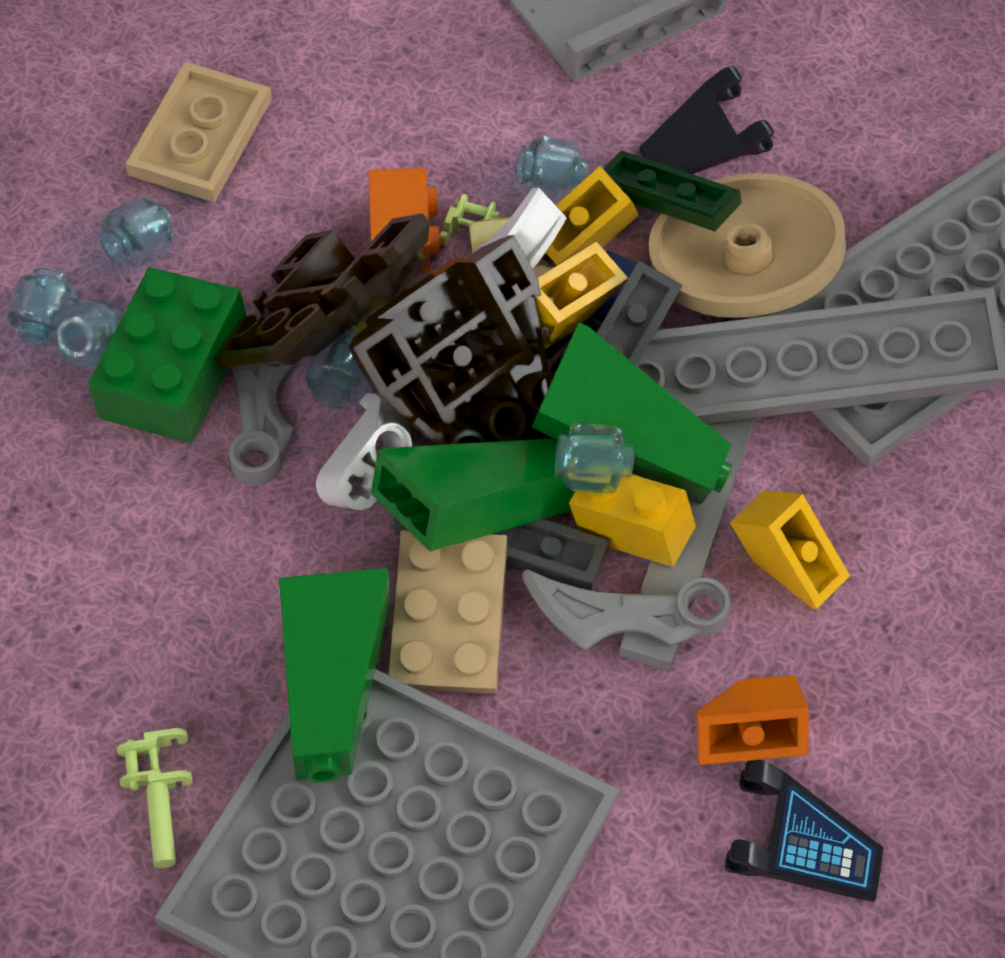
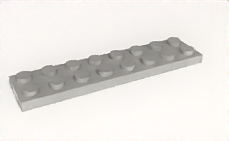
M993 287L657 330L637 367L703 422L711 424L1005 387V346Z

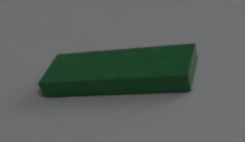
M622 150L603 168L630 198L633 204L714 232L742 203L740 190Z

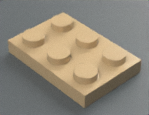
M184 62L126 161L127 175L215 203L272 100L271 87Z
M401 530L389 676L419 691L497 695L508 544L507 535L489 534L429 551L409 531Z

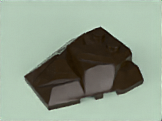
M423 213L391 219L356 259L334 230L305 235L271 273L278 286L269 295L264 290L258 292L252 301L260 312L252 313L239 320L214 357V360L221 368L258 370L261 365L278 367L281 364L292 365L303 357L316 356L351 327L358 325L363 316L391 302L414 286L412 280L426 265V258L420 249L428 242L429 221Z
M508 235L487 244L467 258H455L439 267L370 315L365 321L367 327L355 336L348 347L373 392L434 445L553 439L531 428L555 373H550L545 344L551 343L548 327L540 325L535 297L541 296L539 281L514 235Z

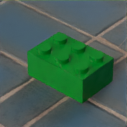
M148 267L87 384L98 417L123 426L192 443L228 368H221L214 360V357L239 320L247 317L241 290Z

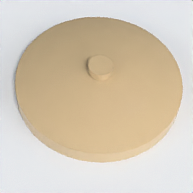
M748 173L712 180L740 190L742 202L715 232L662 213L658 216L650 232L649 256L651 267L683 285L674 301L693 311L717 317L748 318L769 315L784 311L810 299L825 288L835 277L843 263L846 252L844 220L834 201L826 193L807 182L777 174Z

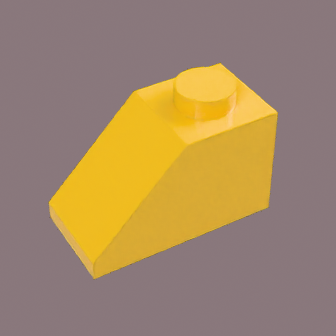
M601 166L555 205L567 219L545 253L558 266L595 242L601 247L605 246L639 216L630 198Z
M597 242L538 277L541 296L535 297L540 325L548 327L551 343L545 344V349L574 332L579 322L583 323L628 280L624 272Z
M763 490L729 522L752 561L813 609H818L850 577L821 524L801 493Z

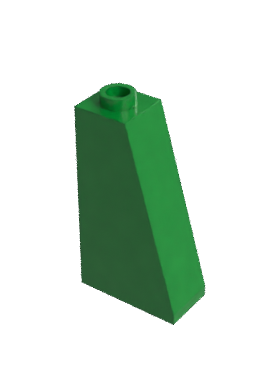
M580 322L578 323L531 428L637 476L686 490L688 499L702 504L712 490L720 493L732 468V464L725 462L731 444L590 327Z
M555 438L385 448L377 452L371 495L429 551H434L571 511L569 502L591 465L566 443Z
M388 568L279 578L292 756L296 780L307 779L313 783H328L338 779L340 776L352 775L390 605Z

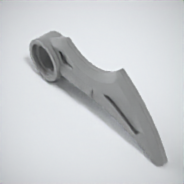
M281 364L278 367L261 365L258 370L233 369L238 390L242 434L234 438L230 444L228 456L232 474L239 482L252 486L263 485L273 480L280 471L281 456L294 430L279 411L277 393L283 379L295 368V364ZM254 450L265 452L269 456L263 465L257 467H249L241 462L242 457L246 453Z
M528 569L522 574L529 593L546 618L566 638L585 652L602 639L623 632H638L651 635L671 647L694 636L706 637L717 634L727 625L730 617L731 602L729 593L723 584L711 578L692 579L684 584L678 595L609 593L578 588L552 580ZM707 596L717 602L719 609L709 618H699L690 612L688 606L693 599Z

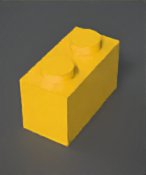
M596 463L591 464L569 502L579 531L609 540L610 548L673 568L696 528L686 490Z

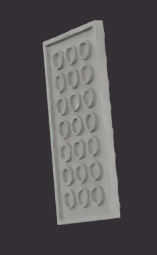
M1005 147L846 250L838 273L816 295L784 311L758 317L994 287L1005 346ZM748 317V318H743V319L758 318V317ZM977 391L811 412L868 468Z

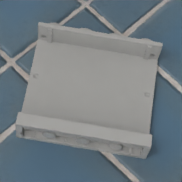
M507 0L573 82L725 12L727 0Z

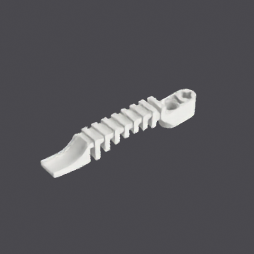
M539 187L532 188L508 222L489 240L475 248L472 253L503 237L514 235L532 269H534L567 218ZM366 393L359 402L366 409V412L327 460L317 476L316 488L318 495L323 502L330 506L364 510L370 508L377 501L371 495V488L377 458L375 445L379 435L383 439V449L412 447L410 437L412 425L378 395Z

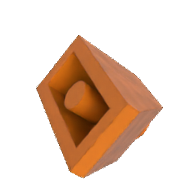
M795 675L741 679L697 710L698 764L708 765L808 755L809 706Z

